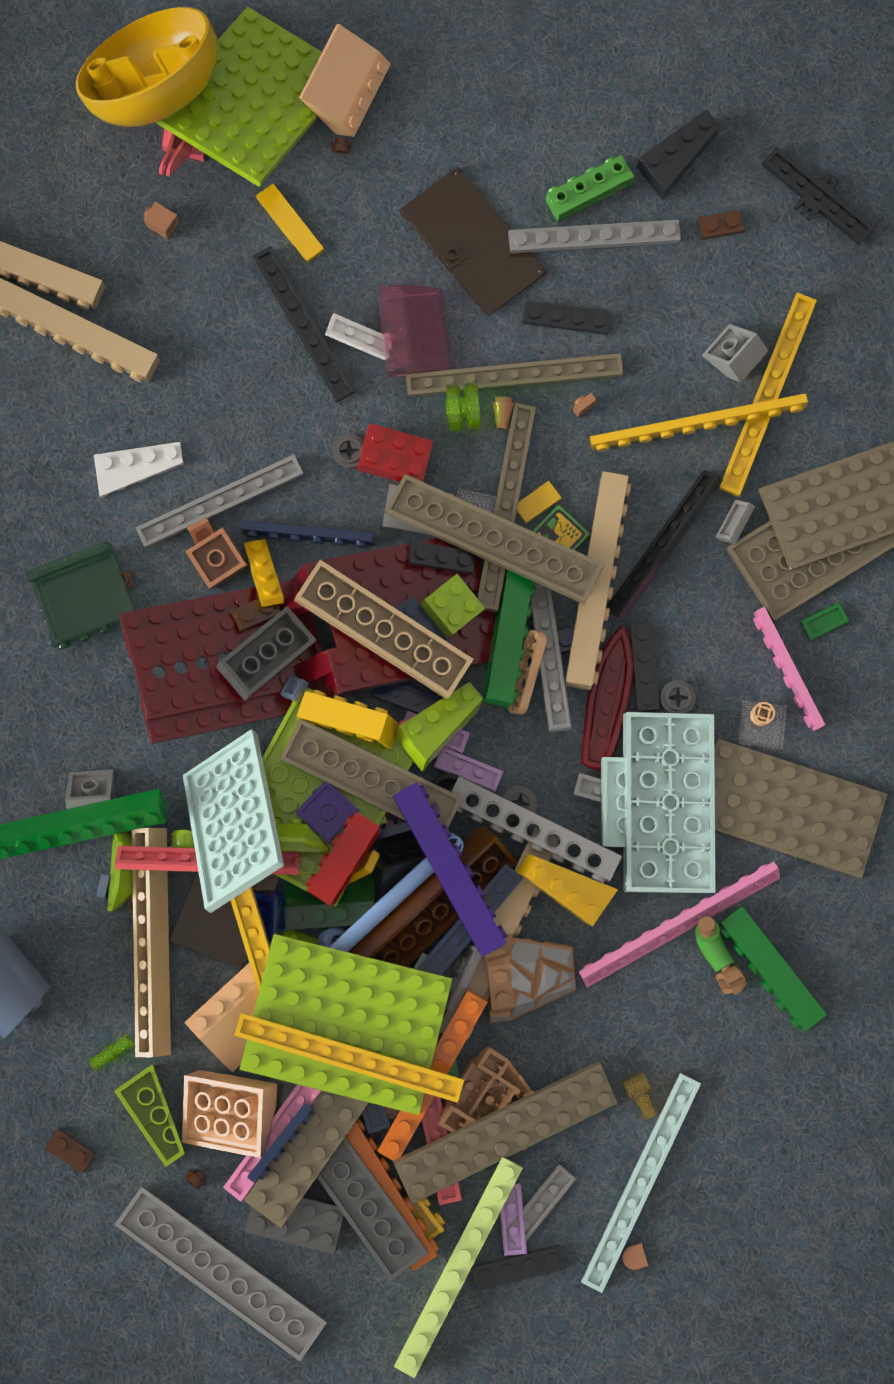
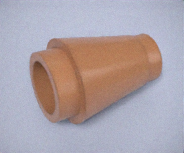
M495 397L493 409L497 429H509L514 407L510 397Z

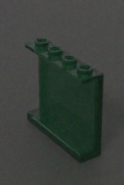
M107 541L25 572L27 580L33 584L52 640L49 644L56 649H67L71 647V643L87 641L92 638L91 635L96 633H108L112 630L111 627L121 626L120 613L135 610L113 546Z

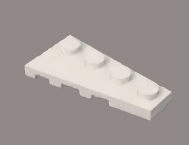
M180 442L94 455L100 498L184 465Z

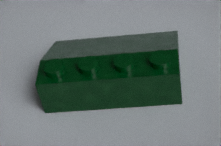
M372 873L349 883L339 903L333 908L309 892L285 880L286 930L351 927L378 902L377 883L373 879Z

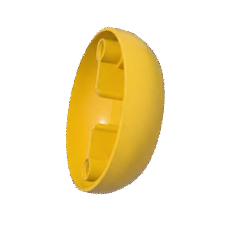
M192 7L164 9L133 21L106 39L84 62L76 80V90L81 101L96 117L107 123L123 127L148 125L174 114L196 98L210 80L213 69L216 67L218 56V41L214 28L202 11Z

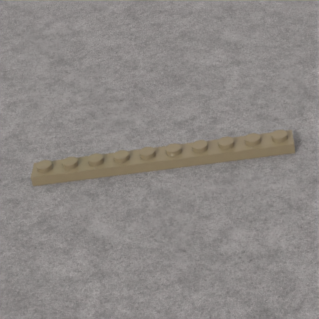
M621 353L412 373L406 374L408 397L623 377Z
M515 403L513 407L493 514L513 523L515 522L536 407ZM484 559L477 599L485 607V611L497 613L505 568Z

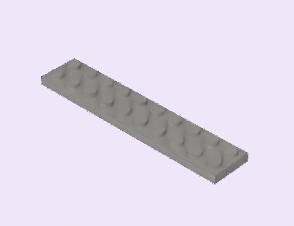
M141 1186L114 1224L299 1361L302 1360L328 1322L144 1186Z

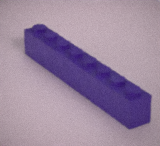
M416 782L392 796L481 957L507 944L504 940L507 937L506 932L501 925L497 927L493 920L496 915L490 905L486 906L482 900L485 897L479 885L474 886L471 880L474 877L468 865L463 866L459 859L463 857L457 845L452 846L448 838L451 837L447 826L445 824L441 826L437 818L440 817L437 808L434 804L429 805L426 799L429 797V794L424 785L419 786Z

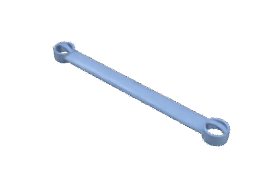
M450 833L451 837L448 839H457L454 845H457L460 852H462L463 841L456 834ZM425 857L329 947L345 952L350 951L434 873L427 858Z

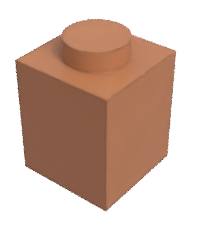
M156 201L144 213L146 226L166 239L170 237L179 224L177 215Z

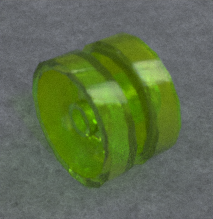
M476 382L465 383L463 388L464 397L460 396V388L457 384L446 385L447 399H445V409L450 433L462 431V418H466V425L469 431L481 429Z

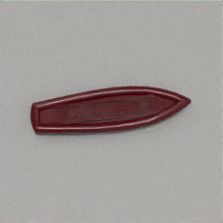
M624 625L618 628L604 646L600 664L596 663L595 671L599 672L597 685L592 684L591 691L588 692L581 764L594 770H601L602 757L614 756L623 727V714L627 712L630 701L634 663L630 638Z

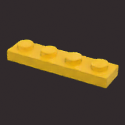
M266 540L245 542L244 550L261 606L265 607L284 603L283 594Z

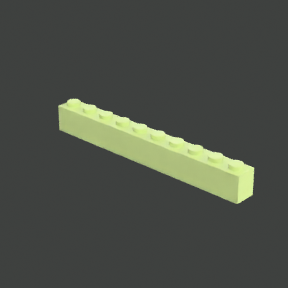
M504 1157L499 1161L394 1365L395 1368L415 1378L523 1169L522 1165Z

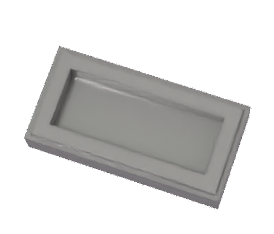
M735 500L716 538L723 542L736 544L755 506L750 502Z

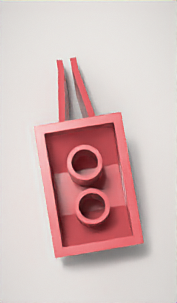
M164 128L162 147L166 153L161 161L159 174L164 175L166 172V175L171 177L188 158L204 162L207 154Z

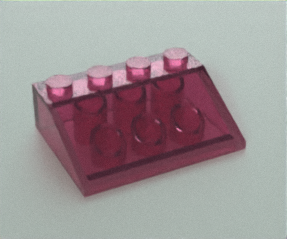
M405 284L380 286L378 301L387 376L396 377L412 373L452 370L442 288Z

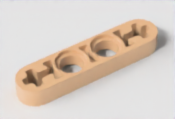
M529 631L524 640V657L519 662L521 676L519 681H516L515 689L518 690L516 702L507 708L510 713L522 715L528 709L547 641L545 633L541 631ZM531 657L532 662L530 667H528V660ZM525 678V687L522 688V681Z

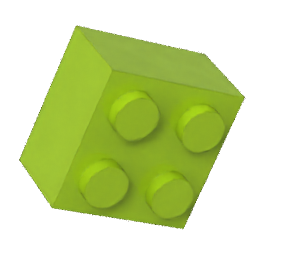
M458 574L419 604L447 639L485 609Z

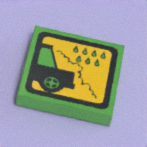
M559 504L533 530V532L573 550H576L590 536V533Z

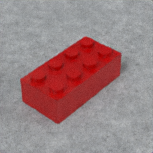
M358 812L354 816L349 815L343 825L345 827L343 834H337L331 844L333 846L332 851L329 855L325 853L319 862L320 870L317 874L313 873L306 883L308 886L307 891L332 908L382 831L379 825Z

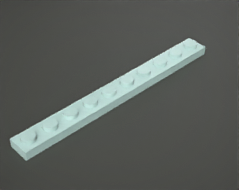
M679 1073L581 1283L601 1293L603 1292L701 1083Z

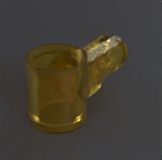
M642 1071L623 1080L622 1083L629 1098L637 1102L644 1119L647 1120L656 1116L657 1113L649 1097L651 1087L644 1072Z

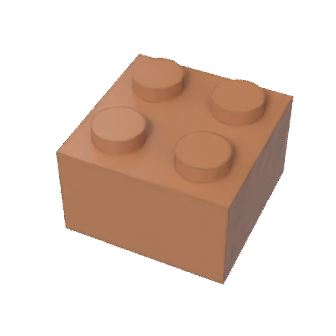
M223 527L185 551L208 588L212 590L249 567L229 533Z

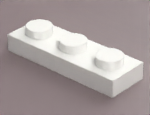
M333 313L325 333L328 337L383 360L387 358L393 341L391 337Z

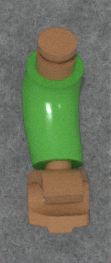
M702 917L695 928L696 942L712 968L716 972L722 971L715 977L724 995L731 993L735 995L743 991L742 988L747 986V981L738 964L731 966L735 961L723 942L719 925L711 917Z

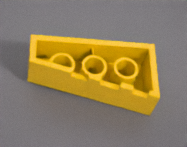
M314 690L313 693L305 691L297 714L299 719L328 730L336 728L337 732L350 737L353 734H357L356 737L372 744L374 740H377L385 748L392 750L400 724L388 715L387 710L375 707V710L367 708L366 704L357 701L354 702V705L346 703L347 699L339 696H334L333 699L328 698L326 693Z
M529 853L516 870V873L579 920L592 927L618 890Z

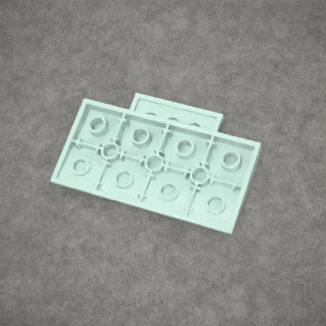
M626 712L623 714V757L601 758V846L623 847V892L715 893L714 714Z

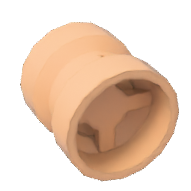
M768 702L758 703L750 712L751 721L754 725L760 727L766 726L775 717L774 707Z

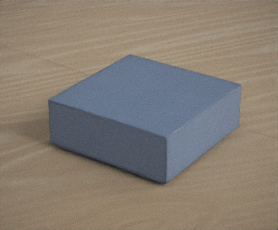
M290 675L280 695L299 703L309 683Z
M101 875L96 894L98 897L108 899L110 876Z

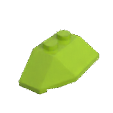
M275 819L281 851L329 852L327 844L308 824H302V819H289V824L280 823V819Z
M129 831L113 834L107 907L109 912H116L133 896L132 870L115 868L118 846H132V834Z

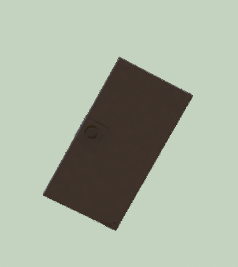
M458 167L454 168L438 182L399 209L400 213L488 317L547 273L530 252L510 253L508 231L511 229Z
M197 872L170 941L243 969L248 956L231 900L212 913L208 912L204 907L199 872ZM275 874L267 876L252 886L262 921L280 878Z

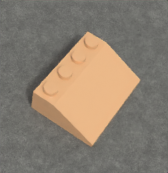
M336 24L299 98L335 134L354 137L391 63L374 47L342 25Z
M250 962L184 1022L232 1073L241 1065L247 1039L234 1036L240 1014L246 1013L253 1016L259 994Z
M203 1070L184 1075L182 1143L258 1158L263 1157L276 1109L277 1083Z

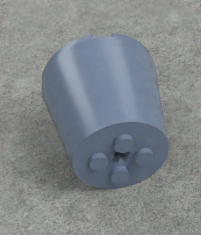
M0 926V1036L5 1038L14 1028L18 1030L29 1019L27 1014L30 1011L33 1013L45 1001L42 997L51 986Z

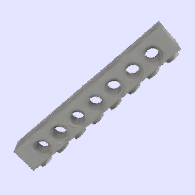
M460 776L452 790V793L463 798L456 812L462 814L464 810L471 814V819L481 824L484 820L491 824V829L502 833L504 830L512 834L510 838L517 842L523 843L525 840L532 844L530 848L540 853H543L545 850L552 854V859L563 863L565 860L572 864V869L580 873H584L586 870L593 874L591 878L603 884L605 880L610 882L622 858L621 855ZM469 796H476L479 799L476 807H469L466 804ZM494 805L498 807L499 814L496 817H489L486 810L489 806ZM514 815L519 818L518 826H508L506 820L509 816ZM535 825L539 828L540 833L537 837H530L527 834L529 826ZM549 836H557L560 839V844L557 847H550L547 843ZM571 845L579 847L580 855L578 857L569 856L567 849ZM590 856H598L601 864L598 867H591L588 864Z

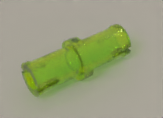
M124 1034V1036L111 1045H105L104 1050L88 1059V1062L93 1070L98 1071V1069L111 1060H117L118 1055L133 1047L134 1044L131 1038Z

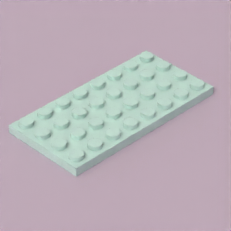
M252 729L183 775L204 907L210 913L284 866L258 735Z

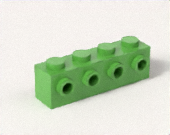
M622 155L618 157L613 156L608 158L603 165L599 167L593 166L585 174L579 177H571L566 184L560 187L556 185L549 189L546 194V203L557 222H560L632 185L634 175Z

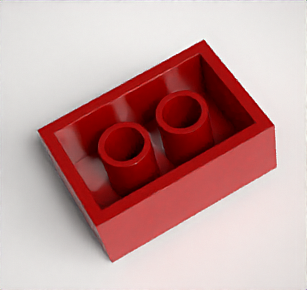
M370 423L366 429L356 470L401 482L404 474L423 482L433 441Z

